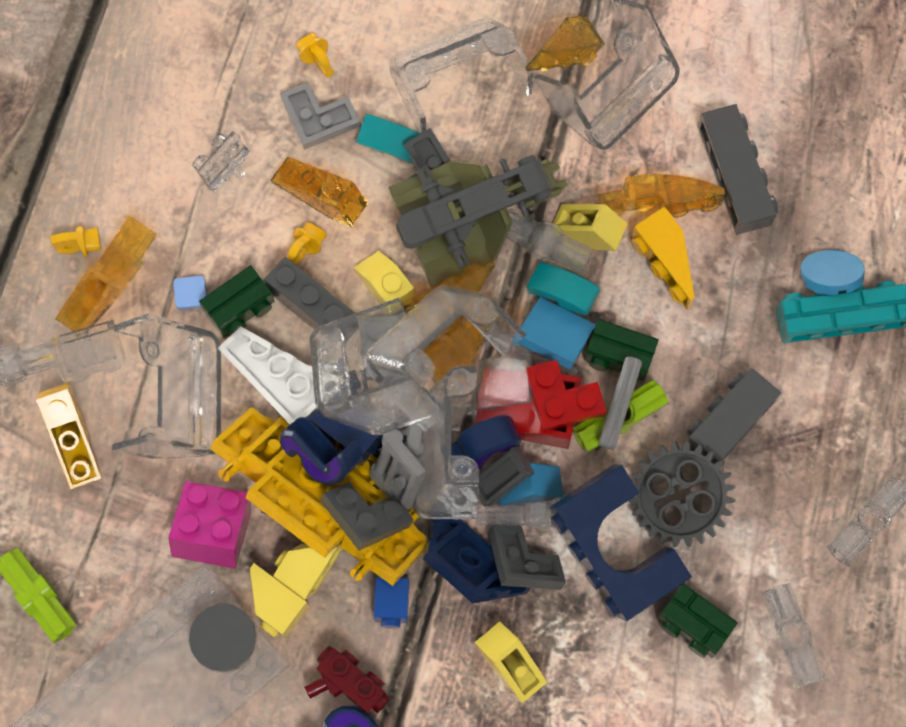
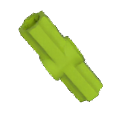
M655 380L650 381L633 392L626 413L629 420L623 422L620 434L627 433L632 426L669 404L664 390ZM607 414L606 416L584 421L573 428L572 432L575 435L576 441L587 454L600 446L599 439Z
M17 547L0 557V574L14 590L15 593L13 595L30 617L35 618L50 640L56 643L70 635L78 625L57 599L59 596L51 584L41 573L38 574L22 551Z

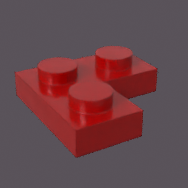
M557 360L525 368L543 432L606 416L607 410L598 382L566 390Z

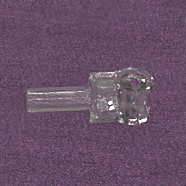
M561 498L552 499L547 503H525V506H479L476 511L477 524L480 526H492V524L524 526V529H547L552 533H559L550 520L553 513L549 507L561 500Z

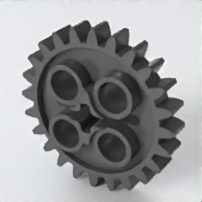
M677 441L672 442L671 451H668L664 445H659L660 455L657 456L652 451H649L647 454L651 462L648 464L647 462L639 461L638 464L643 469V472L632 473V476L639 481L638 485H635L639 494L629 500V503L638 504L639 506L632 515H642L644 517L639 524L640 528L648 524L651 526L648 534L649 537L654 536L658 532L661 533V544H664L669 537H672L673 547H678L681 539H684L687 547H691L693 537H696L698 542L703 544L705 543L704 533L707 532L710 536L715 537L717 534L713 526L717 525L724 528L726 524L720 517L722 515H732V512L725 507L726 504L736 502V499L727 496V491L735 489V485L726 484L725 482L732 473H721L720 469L725 464V461L722 460L714 463L712 461L715 456L714 451L709 452L706 456L703 455L704 445L699 444L695 451L691 450L690 441L685 442L683 450H680ZM688 463H693L699 470V476L694 482L685 480L682 475L683 467ZM657 476H663L668 481V490L663 495L656 493L652 486L653 480ZM703 481L709 482L708 487L687 495L686 503L682 499H677L660 507L655 506L656 501L677 493L678 485L682 489H686ZM701 493L707 494L712 500V507L708 512H701L695 505V499ZM670 506L677 507L682 515L681 521L676 525L669 523L665 517V512Z

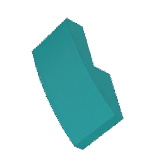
M365 114L355 143L415 165L403 144L421 133L385 119Z
M539 262L526 286L529 294L556 300L560 307L584 315H588L600 293V288L592 282L569 271Z

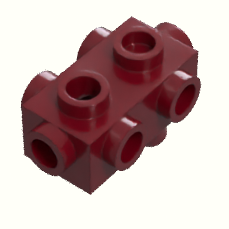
M330 645L317 658L320 664L316 669L322 678L304 687L310 699L327 690L335 698L343 693L369 715L373 710L379 713L391 699L382 689L385 683L371 671L365 675L356 667L359 661L350 652L344 649L340 653Z

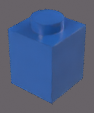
M376 577L374 621L381 622L380 627L397 629L400 628L401 623L408 624L409 579L400 578L392 586L384 579Z

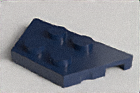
M441 501L436 504L432 510L423 560L472 604L525 595L529 592L531 588L501 586L491 545L450 511Z

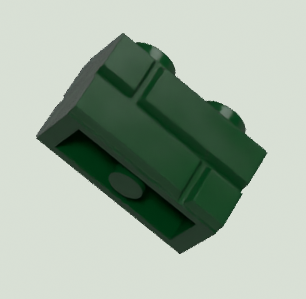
M251 265L199 300L203 312L223 338L228 334L232 335L240 326L245 328V322L256 316L259 318L267 314L272 309L271 304L275 302L271 290Z
M598 319L585 355V361L590 362L589 366L595 370L606 372L608 369L621 373L625 358L634 357L642 361L636 382H638V379L645 381L659 339Z
M684 583L658 617V620L662 622L660 627L674 638H677L679 635L690 642L688 648L702 658H705L706 655L713 658L738 624L737 621Z

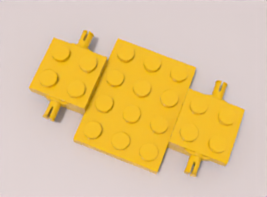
M253 407L213 440L210 449L228 462L218 471L220 479L224 477L223 481L228 482L237 472H240L255 482L248 490L245 498L324 558L342 541L341 548L359 561L350 570V576L352 578L356 576L355 581H361L368 571L371 570L394 586L424 553L427 536L421 533L413 524L422 516L420 508L415 512L417 508L415 505L407 511L414 519L409 528L359 551L320 502L323 493L348 482L352 484L368 506L386 499V495L371 479L369 474L372 464L378 460L372 454L363 466L359 464L341 482L334 485L318 483L307 474L298 454L290 457L281 446L280 434L290 424L282 416L273 420L262 415Z

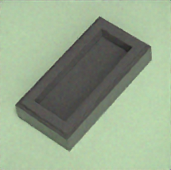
M515 446L501 455L469 483L475 489L485 509H488L531 477L534 471L519 447Z

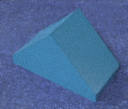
M529 463L534 474L499 501V507L561 500L564 498L559 466Z

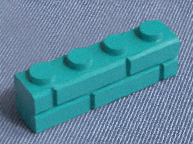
M884 281L878 283L876 288L865 289L864 285H861L853 292H838V295L833 296L815 292V296L803 297L802 293H792L784 296V300H780L776 308L783 344L905 328L906 284L896 285L895 281Z

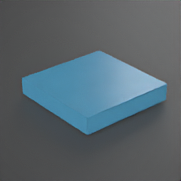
M540 297L516 333L513 342L551 361L557 360L559 365L571 370L594 332L596 324Z

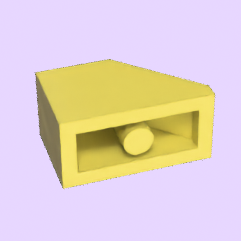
M561 204L550 231L592 250L616 251L628 224L606 204Z
M379 250L353 267L355 273L386 314L397 313L415 301L412 284L399 267Z
M342 541L325 558L307 544H300L290 551L285 549L275 562V566L278 569L273 577L306 600L316 593L343 550L341 548Z
M253 563L250 567L255 613L258 619L262 621L259 627L273 638L279 634L286 639L307 611L309 605L304 599Z
M500 621L474 642L489 665L521 703H524L547 683V680L521 641Z

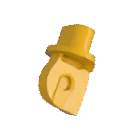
M310 33L296 43V48L300 51L299 57L302 62L307 64L315 63L326 78L335 74L329 65V59L326 55L328 42L324 38H319L315 33Z
M310 222L306 223L303 228L295 229L293 231L295 242L288 251V259L297 266L308 253H319L322 249L321 243L327 237V234Z
M77 226L76 232H66L50 236L51 245L60 254H72L82 251L83 256L88 257V252L101 250L98 227L84 230L83 226Z

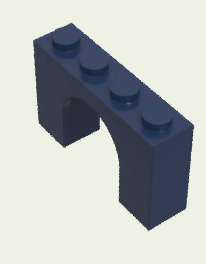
M613 464L550 506L549 509L553 513L550 520L560 534L565 532L571 544L568 545V549L578 562L582 560L587 567L588 572L585 575L595 590L600 588L606 599L603 601V604L613 618L617 616L622 620L629 621L692 576L676 550L664 547L636 567L628 570H615L602 558L598 548V532L603 520L612 511L639 494L624 467Z

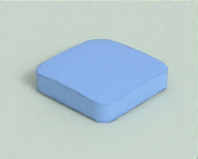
M203 276L176 278L173 281L175 305L179 310L201 307L199 300L207 295Z

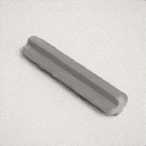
M625 358L599 439V445L603 448L614 450L617 445L642 365V361L637 358Z

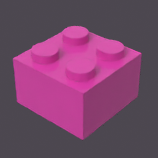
M185 481L168 538L171 557L236 569L251 515V502L245 498L247 492Z

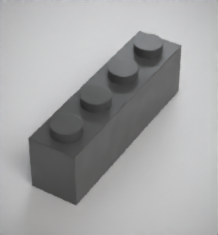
M737 104L701 113L697 127L736 235L771 226L778 213V205L775 197L769 195L767 174L765 169L760 168L757 162L758 150L755 142L749 140L746 132L748 131V123L743 113L740 114Z

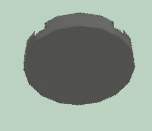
M218 604L208 607L196 617L190 627L189 644L191 652L202 666L212 671L229 672L240 668L249 661L255 649L257 634L254 623L245 611L234 605Z

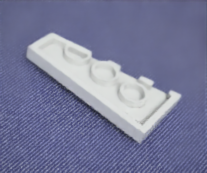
M241 326L218 347L224 356L289 424L299 417L310 418L312 414L320 413L345 389V386L339 381L329 378L316 368L306 365L286 351L283 352L270 342Z

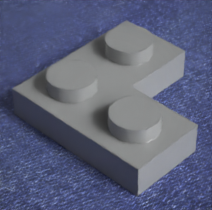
M308 82L280 93L282 102L304 150L361 127L360 120L348 96L320 107Z

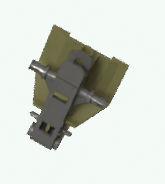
M530 155L517 162L519 167L510 170L506 160L501 159L500 164L504 173L493 177L487 164L452 160L431 170L428 164L416 169L417 176L388 187L396 208L401 215L396 223V230L404 247L416 249L431 288L497 260L513 223L507 207L517 204L522 215L528 217L527 208L559 196L562 193V189L568 185L566 179L555 182L551 177L553 172L560 169L559 163L550 164V161L547 159L541 161L535 155Z

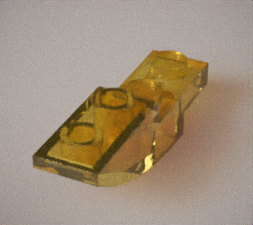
M667 174L637 175L625 178L623 190L598 194L596 204H606L618 216H622L627 211L647 212L654 209L655 206H659V210L665 207L673 218L685 216L690 211L701 210V212H710L722 205L725 190L710 182L691 177Z
M128 216L96 266L88 268L55 319L78 335L83 336L107 312L144 263L141 261L142 257L158 234L133 217Z

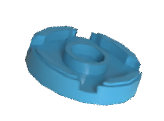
M822 250L812 253L803 260L800 266V277L804 280V285L818 294L829 296L838 295L839 291L847 290L846 293L855 291L862 285L865 275L864 264L857 256L839 250Z

